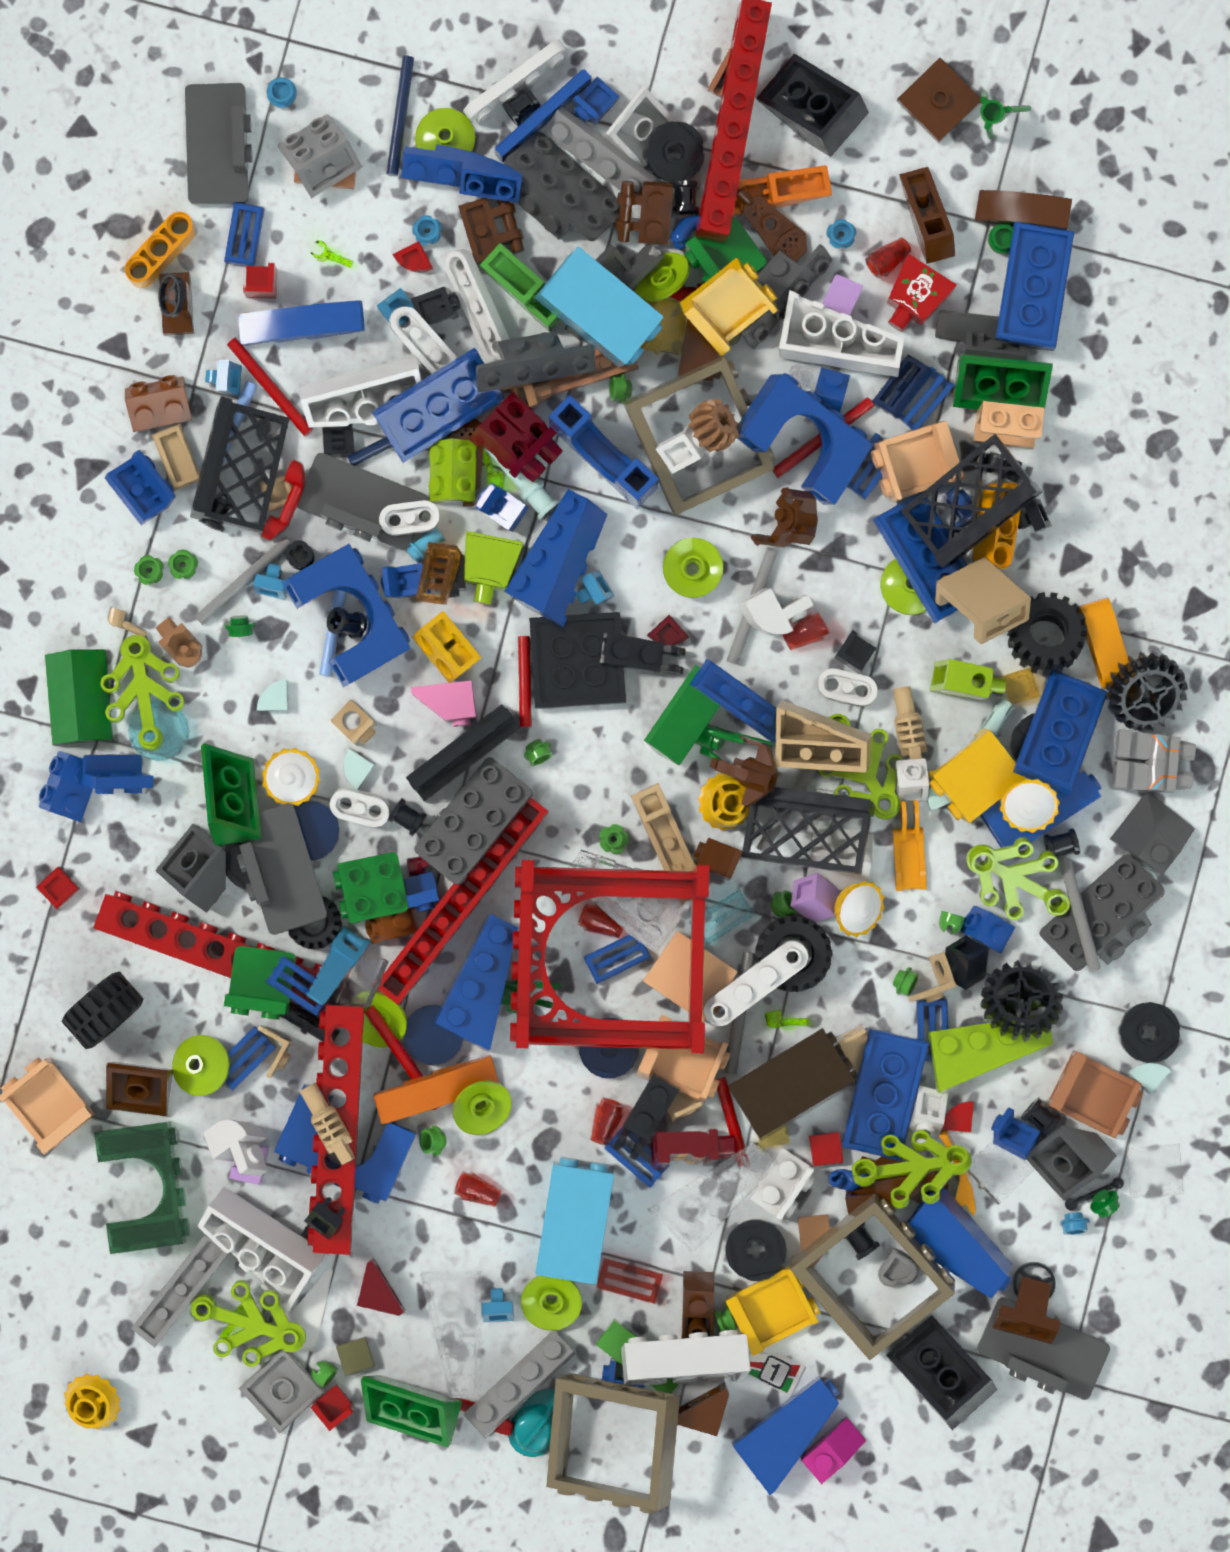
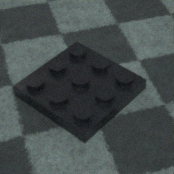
M620 612L565 615L567 620L564 628L545 617L529 618L535 709L626 703L624 668L600 663L604 633L622 635Z

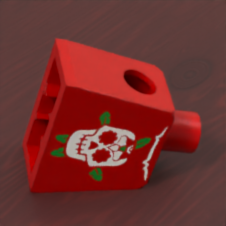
M908 254L887 300V304L896 309L888 324L900 332L904 331L911 319L919 325H923L953 293L957 284Z

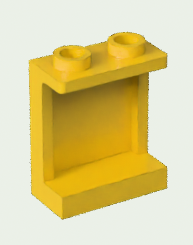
M735 258L680 302L684 315L721 356L731 349L729 341L768 310L773 314L778 311L775 304L777 296L767 284L762 287L756 280L759 275L749 263L743 265L738 258Z
M982 728L974 735L976 739L941 767L928 773V776L932 779L929 782L930 787L939 797L944 795L949 801L950 805L947 808L957 821L963 819L971 823L1001 799L1007 788L1011 787L1015 782L1023 781L1026 778L1013 772L1016 764L991 730Z
M790 1265L779 1270L771 1278L758 1281L724 1298L741 1333L747 1334L748 1347L753 1356L763 1352L764 1348L811 1324L819 1323L816 1315L820 1314V1311L813 1297L806 1298L801 1289L805 1286L790 1270Z

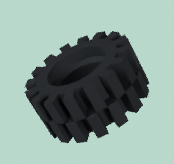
M322 896L327 910V917L325 918V927L321 932L310 934L303 926L288 931L290 938L303 948H325L332 944L342 927L341 913L337 905L327 897Z

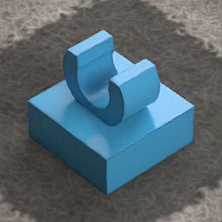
M401 288L377 305V308L388 323L391 313L396 308L406 306L414 309L412 302ZM402 316L399 319L401 327L409 322L406 316Z
M218 360L217 370H206L205 382L215 385L216 391L227 395L240 396L242 365L229 360Z
M269 563L266 576L256 574L253 585L256 594L285 600L287 591L282 585V582L285 580L280 579L282 574L280 565Z
M600 570L591 572L581 578L585 588L576 594L581 604L593 599L596 605L604 603L615 596Z
M503 1288L491 1289V1302L482 1303L483 1323L514 1321L513 1302H504Z

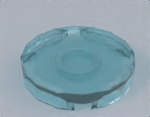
M160 700L152 701L154 724L163 734V745L156 751H147L140 745L138 734L142 729L139 708L130 719L128 728L129 739L136 752L146 759L155 761L169 760L180 754L187 743L190 733L188 720L182 710L172 712L164 702ZM153 732L145 735V741L147 742L155 739V733Z

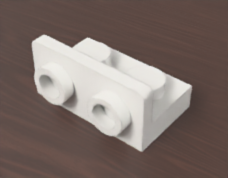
M782 1147L749 1199L779 1220H782L784 1215L789 1218L799 1204L795 1200L801 1190L806 1192L815 1180V1176L812 1175L814 1168Z

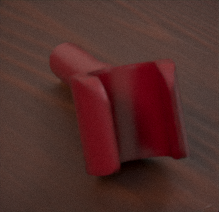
M420 856L407 858L409 876L426 873L425 867L428 866L426 860Z

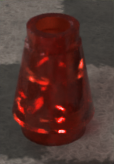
M900 237L870 251L869 256L865 259L866 265L875 277H887L911 252V247L904 238Z
M817 612L814 615L808 614L792 627V632L783 634V638L792 651L825 640L824 636L830 634L822 616Z
M586 903L580 914L578 926L583 927V930L587 932L619 938L624 929L625 921L596 903L593 905Z
M601 1098L600 1103H597L595 1107L590 1140L601 1145L608 1144V1141L625 1115L622 1112L623 1104L609 1098Z
M463 1171L456 1183L454 1194L460 1196V1200L495 1207L499 1201L501 1190L474 1172L467 1173Z

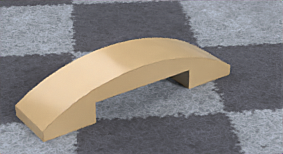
M659 783L631 795L664 871H692L696 865L693 862ZM692 899L677 900L680 906L691 902Z

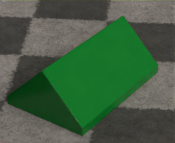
M961 354L957 361L953 407L978 410L983 401L1041 407L1045 410L1053 363Z
M70 649L45 655L52 745L114 740L112 722L108 720L105 714L106 708L110 705V694L106 693L100 684L103 676L108 674L106 650ZM109 681L105 683L107 689H109Z
M696 664L644 739L657 754L679 766L720 707L690 685L700 669Z
M202 744L201 756L207 821L214 845L218 846L259 839L261 837L254 759L209 744Z
M381 1375L363 1376L361 1387L367 1422L449 1448L460 1412L461 1400Z

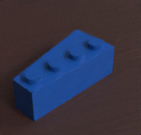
M568 489L504 592L524 607L564 628L567 620L564 614L568 604H573L577 594L574 591L579 576H584L588 566L586 564L589 551L594 550L608 514L589 499Z
M492 914L487 915L432 1023L484 1051H490L513 952V930H518V927Z

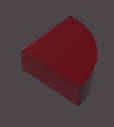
M670 615L647 634V637L652 641L662 642L664 645L671 646L680 644L689 638L688 634Z

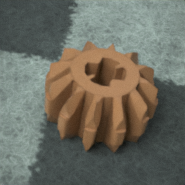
M712 399L705 400L698 404L693 412L689 414L691 423L688 426L694 432L693 437L697 438L699 446H705L708 452L723 451L730 447L735 439L739 437L737 428L740 425L734 419L735 414H732L729 410V405H723L720 399L714 401Z

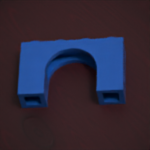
M787 373L770 375L739 422L740 426L737 428L739 437L737 439L754 452H766L789 419L796 415L809 419L819 431L821 453L801 488L811 492L816 500L823 505H835L873 447V444L866 439L867 434L864 431L846 424L843 421L844 416L834 409L829 408L828 410L824 407L819 396L810 391L805 392L797 386L799 382L793 376Z
M570 394L548 416L549 427H552L562 440L637 510L658 489L659 478L637 457L632 461L614 446L592 421V415Z
M349 543L282 582L297 609L331 591L347 592L356 597L364 606L368 620L364 637L357 645L328 661L343 688L411 649L408 644L410 639L403 627H398L393 619L395 614L391 605L386 600H382L378 593L379 586L377 581L371 574L368 575L362 566L364 561L360 552L356 548L352 549Z
M304 1084L302 1089L308 1087L309 1085ZM299 1094L274 1152L280 1155L278 1160L293 1167H295L296 1163H300L308 1167L306 1172L311 1174L312 1165H318V1153H313V1136L318 1133L311 1123L312 1119L310 1117L313 1115L302 1095ZM331 1094L329 1095V1101H330V1103H331V1101H332V1099H333V1097H334V1096L331 1095ZM394 1122L386 1124L372 1156L366 1162L356 1166L355 1188L364 1192L363 1198L379 1204L380 1200L385 1202L388 1200L417 1132ZM326 1156L325 1161L330 1168L337 1169L341 1166Z

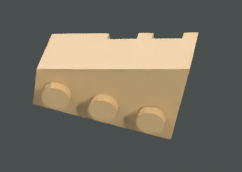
M782 700L779 703L776 712L775 762L777 767L867 772L871 765V734Z

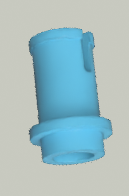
M435 528L422 535L414 544L410 542V547L406 551L416 563L425 562L427 560L426 556L444 542L445 538Z

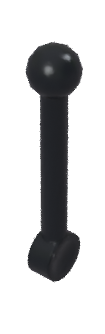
M1116 1177L1112 1183L1077 1199H1067L1064 1205L1066 1209L1073 1211L1078 1204L1092 1199L1095 1194L1102 1190L1121 1189L1124 1186V1180Z

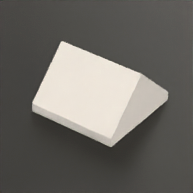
M643 86L605 133V139L645 168L647 163L643 158V150L649 134L661 124L677 121L652 93Z
M814 825L820 834L830 828ZM839 829L824 839L832 851H835L847 842V839ZM813 830L811 842L818 837ZM845 830L850 839L859 833V831ZM868 833L861 875L807 867L806 876L819 873L838 890H843L848 885L868 882L872 864L874 833ZM857 840V841L854 843L857 848H858L859 840ZM820 842L810 849L809 856L813 861L820 862L830 853L823 843ZM849 846L837 855V858L843 865L855 866L857 853L852 846ZM833 858L831 861L828 862V863L837 864V862L834 860V858Z

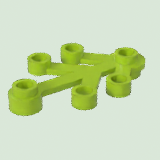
M131 635L121 645L120 651L123 658L111 674L103 676L100 684L106 693L114 694L119 690L121 679L131 667L133 668L134 678L117 702L110 704L106 708L105 714L110 722H121L125 717V711L137 696L142 722L138 741L143 749L156 751L163 745L164 737L160 729L155 727L149 693L164 702L172 712L181 711L185 706V700L181 694L177 692L171 693L146 676L145 664L161 673L164 681L168 683L176 682L180 677V671L175 664L165 663L153 655L150 643L145 637ZM139 645L141 650L137 654L130 653L131 647ZM169 668L176 670L175 675L171 678L165 676V672ZM108 680H115L116 684L113 688L107 689L105 687V683ZM172 698H179L181 702L177 707L170 706ZM113 709H120V715L117 718L110 717V712ZM149 732L155 733V739L151 742L145 741V735Z
M833 714L829 717L850 726L849 719L843 714ZM875 729L871 733V765L866 773L832 771V773L826 774L822 770H818V773L825 779L834 776L865 784L871 794L852 791L848 785H839L835 789L834 795H838L839 790H846L850 797L870 799L875 804L874 815L879 819L888 820L897 815L901 806L900 799L895 793L897 783L896 769L890 767L889 761L892 759L903 760V758L898 754H892L887 758L885 768L888 772L882 788L876 775L882 749L888 741V734L883 729ZM881 734L884 737V742L876 743L873 736ZM887 800L890 803V808L883 810L879 802Z
M1020 837L1013 845L993 849L985 844L976 845L969 850L966 862L971 871L979 874L981 884L979 896L985 906H993L999 900L998 892L993 887L991 872L1001 877L1006 898L1004 911L1009 919L1018 920L1023 916L1024 909L1018 900L1016 886L1043 900L1047 911L1051 915L1061 916L1069 910L1070 901L1063 890H1049L1024 876L1041 871H1054L1058 866L1055 854L1051 851H1045L1040 854L1038 859L1011 866L999 862L1017 856L1020 858L1031 856L1033 853L1031 841L1026 837ZM1021 845H1028L1025 851L1018 850ZM981 855H986V858L983 861L976 860L977 857ZM1048 858L1053 859V862H1052L1051 864H1049V865H1044V864H1043V862H1044L1046 859H1048ZM987 893H994L992 898H984ZM1061 897L1058 902H1051L1053 898ZM1014 906L1019 907L1015 913L1009 912L1010 908Z
M919 1130L912 1135L913 1148L920 1152L928 1150L937 1157L927 1159L902 1144L898 1137L887 1135L881 1141L882 1152L887 1156L897 1155L907 1162L876 1166L872 1160L859 1159L852 1166V1176L856 1184L867 1187L873 1184L876 1179L909 1174L904 1182L891 1192L892 1205L901 1209L909 1204V1195L927 1173L935 1170L940 1171L931 1183H926L922 1186L921 1195L922 1200L927 1204L938 1202L940 1190L953 1175L966 1173L971 1167L972 1159L970 1153L964 1147L952 1145L947 1148L930 1138L926 1131ZM918 1139H925V1140H926L924 1143H917V1142H916V1140H918ZM888 1143L895 1144L893 1148L886 1147ZM954 1160H959V1161H961V1163H957V1164H954V1163H951V1162L954 1161ZM864 1173L870 1175L868 1177H860ZM928 1191L936 1192V1194L932 1196L926 1195L925 1193ZM898 1195H903L905 1197L903 1200L895 1199V1197Z
M238 1280L233 1284L231 1295L234 1299L240 1300L247 1315L217 1306L216 1300L209 1294L197 1296L191 1304L192 1315L200 1321L213 1318L244 1328L229 1337H220L213 1345V1351L218 1357L228 1356L233 1348L261 1334L273 1338L259 1347L250 1346L244 1351L242 1360L249 1367L258 1365L261 1358L279 1349L285 1352H296L303 1347L306 1341L304 1328L296 1322L289 1321L279 1302L280 1296L278 1292L269 1289L260 1298L261 1306L271 1311L277 1324L274 1325L265 1321L250 1293V1284L245 1280ZM236 1286H243L246 1289V1293L244 1295L238 1294ZM272 1295L275 1298V1303L268 1304L265 1301V1296ZM198 1305H205L208 1308V1312L205 1314L200 1313ZM292 1333L295 1336V1341L288 1342L285 1339V1334ZM223 1342L227 1344L228 1350L225 1352L219 1350L218 1343ZM254 1352L257 1355V1360H249L247 1353Z

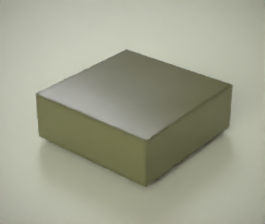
M366 1336L336 1346L345 1376L375 1366Z

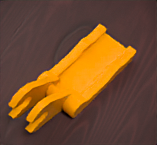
M901 801V829L892 830L896 891H903L902 889H927L923 827H920L919 801H913L914 828H907L906 802Z
M941 1130L939 1137L945 1144V1147L948 1148L955 1145L949 1131ZM954 1160L953 1163L957 1164L961 1163V1161ZM967 1171L959 1175L960 1181L955 1200L960 1206L966 1205L974 1216L976 1204L972 1180Z

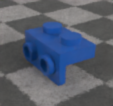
M141 450L134 452L129 460L105 476V480L141 526L168 509L176 497L171 484L167 480L162 479L155 470L153 461L148 456H145Z
M58 751L57 756H54L50 762V775L47 784L42 787L39 793V808L81 822L93 788L82 785L83 759Z
M140 754L83 756L82 785L94 788L96 794H114V789H124V793L137 794L142 793V788H153L154 776L142 773V756Z

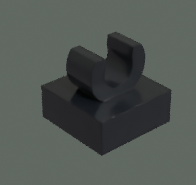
M353 424L348 426L322 427L324 454L338 455L355 452Z
M1034 499L1024 507L1026 513L1019 517V530L1032 525L1034 531L1038 532L1052 526L1040 499Z
M331 1197L326 1198L323 1203L319 1201L304 1220V1222L328 1240L343 1222L341 1217L345 1213L344 1207H341L337 1213L328 1208L332 1201Z

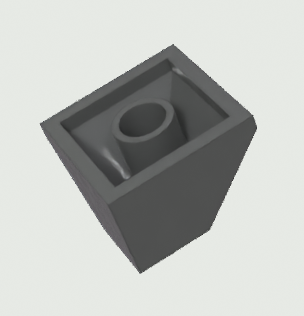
M1146 791L1110 837V840L1153 874L1162 876L1180 854L1195 828Z
M192 824L155 871L183 897L207 913L226 889V851L219 845L215 846L213 840L195 824Z
M1062 1125L1036 1144L1026 1160L1064 1201L1100 1176L1117 1155L1097 1133Z

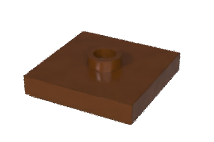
M941 58L933 63L897 98V102L938 144L981 103L980 97Z

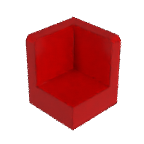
M268 263V266H246V285L243 286V293L246 298L276 299L278 269L275 263Z
M336 1384L312 1404L311 1409L326 1428L331 1431L352 1414L356 1407L338 1384Z

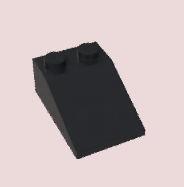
M795 53L756 97L759 103L807 143L829 157H832L869 113L859 92Z
M932 1315L886 1355L952 1431L998 1390L991 1378Z

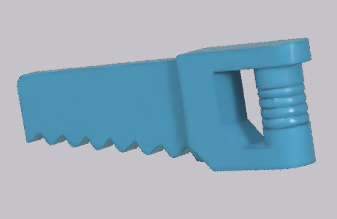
M344 926L332 942L330 953L327 955L323 966L320 968V972L316 976L317 979L313 981L314 985L310 987V991L306 996L320 1005H324L349 970L354 968L372 941L368 938L366 940ZM344 941L358 949V952L347 946Z

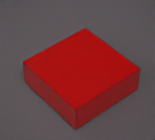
M59 866L36 886L56 909H59L80 889Z
M839 1132L809 1135L813 1166L843 1163Z

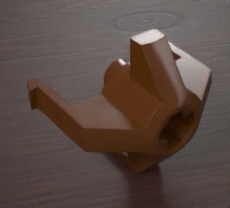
M789 487L782 488L780 491L782 494L776 501L779 508L776 509L774 514L778 524L771 536L752 534L750 538L757 546L762 544L786 547L790 543L810 545L815 538L818 522L816 498L809 491L789 489Z
M740 736V738L744 739V742L759 747L756 758L749 757L745 760L735 758L733 764L713 757L710 767L715 769V771L734 777L741 786L746 787L741 804L752 806L774 789L778 779V769L770 745L746 736Z

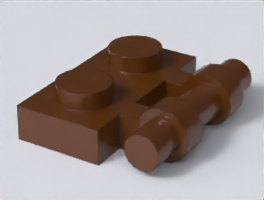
M622 181L621 192L618 193L617 203L620 204L619 218L616 219L615 229L618 230L617 240L619 242H629L630 231H639L638 243L668 245L673 183L643 181L641 193L633 192L634 182ZM632 205H641L640 218H631Z
M482 198L458 206L473 258L477 265L481 264L499 243L502 245L510 243L513 254L525 250L522 239H524L522 229H518L514 217L516 213L514 203L497 200L499 206L490 209L488 199ZM503 218L506 232L498 234L494 219Z

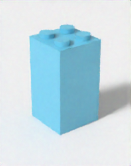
M579 246L572 250L535 296L537 301L618 367L634 364L644 351L640 347L644 341H652L663 328L660 324V321L664 318L663 315Z
M561 1157L560 1162L554 1161L535 1275L596 1285L614 1171L608 1170L609 1164L591 1162L590 1167L578 1165V1159Z

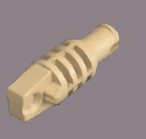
M906 686L893 689L898 715L895 716L894 723L901 757L908 756V759H921V753L928 751L921 715H919V712H915L911 687Z
M316 1082L299 1091L313 1115L310 1117L312 1119L311 1123L328 1153L334 1152L342 1165L355 1159V1155L349 1146V1143L353 1141L335 1107L333 1108L332 1105L328 1106Z

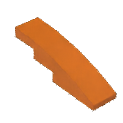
M827 165L768 173L765 177L739 180L737 190L738 192L744 187L752 197L760 195L774 208L832 196ZM737 197L733 216L743 214L744 205Z
M489 1055L434 1070L430 1075L405 1081L401 1086L375 1092L373 1096L381 1124H386L455 1102L461 1091L475 1082L491 1080L499 1083L492 1056Z

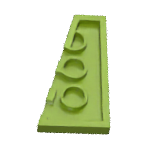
M1039 1015L1029 1016V1019L1037 1017ZM991 1022L928 1032L937 1092L940 1093L1052 1045L1051 1031L1048 1034L1042 1031V1035L1038 1039L1031 1034L1026 1042L1023 1040L1022 1035H1018L1017 1039L1013 1041L1011 1038L1012 1033L1009 1032L1001 1037V1027L991 1029Z

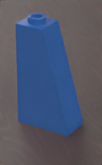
M1085 771L1078 773L1070 795L1054 790L1057 792L1056 797L1060 801L1058 805L1059 814L1054 817V823L1048 824L1045 830L1038 829L1034 833L1029 831L1020 832L1017 828H1010L1009 823L1003 820V813L999 810L1002 804L1001 799L983 812L980 817L1000 848L1013 845L1020 837H1026L1032 842L1102 797L1098 792L1102 788L1093 774L1087 775ZM1026 844L1021 845L1018 850L1025 847Z
M944 1186L940 1190L938 1202L934 1204H927L923 1200L920 1202L907 1222L916 1233L915 1239L921 1245L925 1243L936 1256L935 1262L942 1267L945 1266L951 1273L991 1299L998 1290L1004 1292L1012 1279L1009 1275L1012 1263ZM928 1191L926 1195L932 1196L936 1192Z
M820 1376L816 1377L732 1442L734 1449L769 1495H772L839 1405L835 1397L839 1394V1391L829 1378L823 1381Z

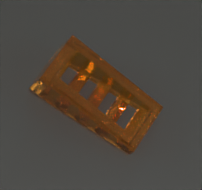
M428 542L416 596L417 601L447 604L462 553L458 546ZM437 558L448 559L447 563L436 562ZM434 568L446 569L445 573L433 572ZM431 578L441 579L443 584L430 583ZM427 589L441 590L440 595L426 594Z

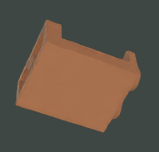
M1073 1050L1046 1105L1116 1139L1117 1135H1123L1128 1127L1130 1119L1127 1118L1131 1106L1136 1108L1142 1098L1143 1091L1140 1090L1142 1083L1134 1081Z

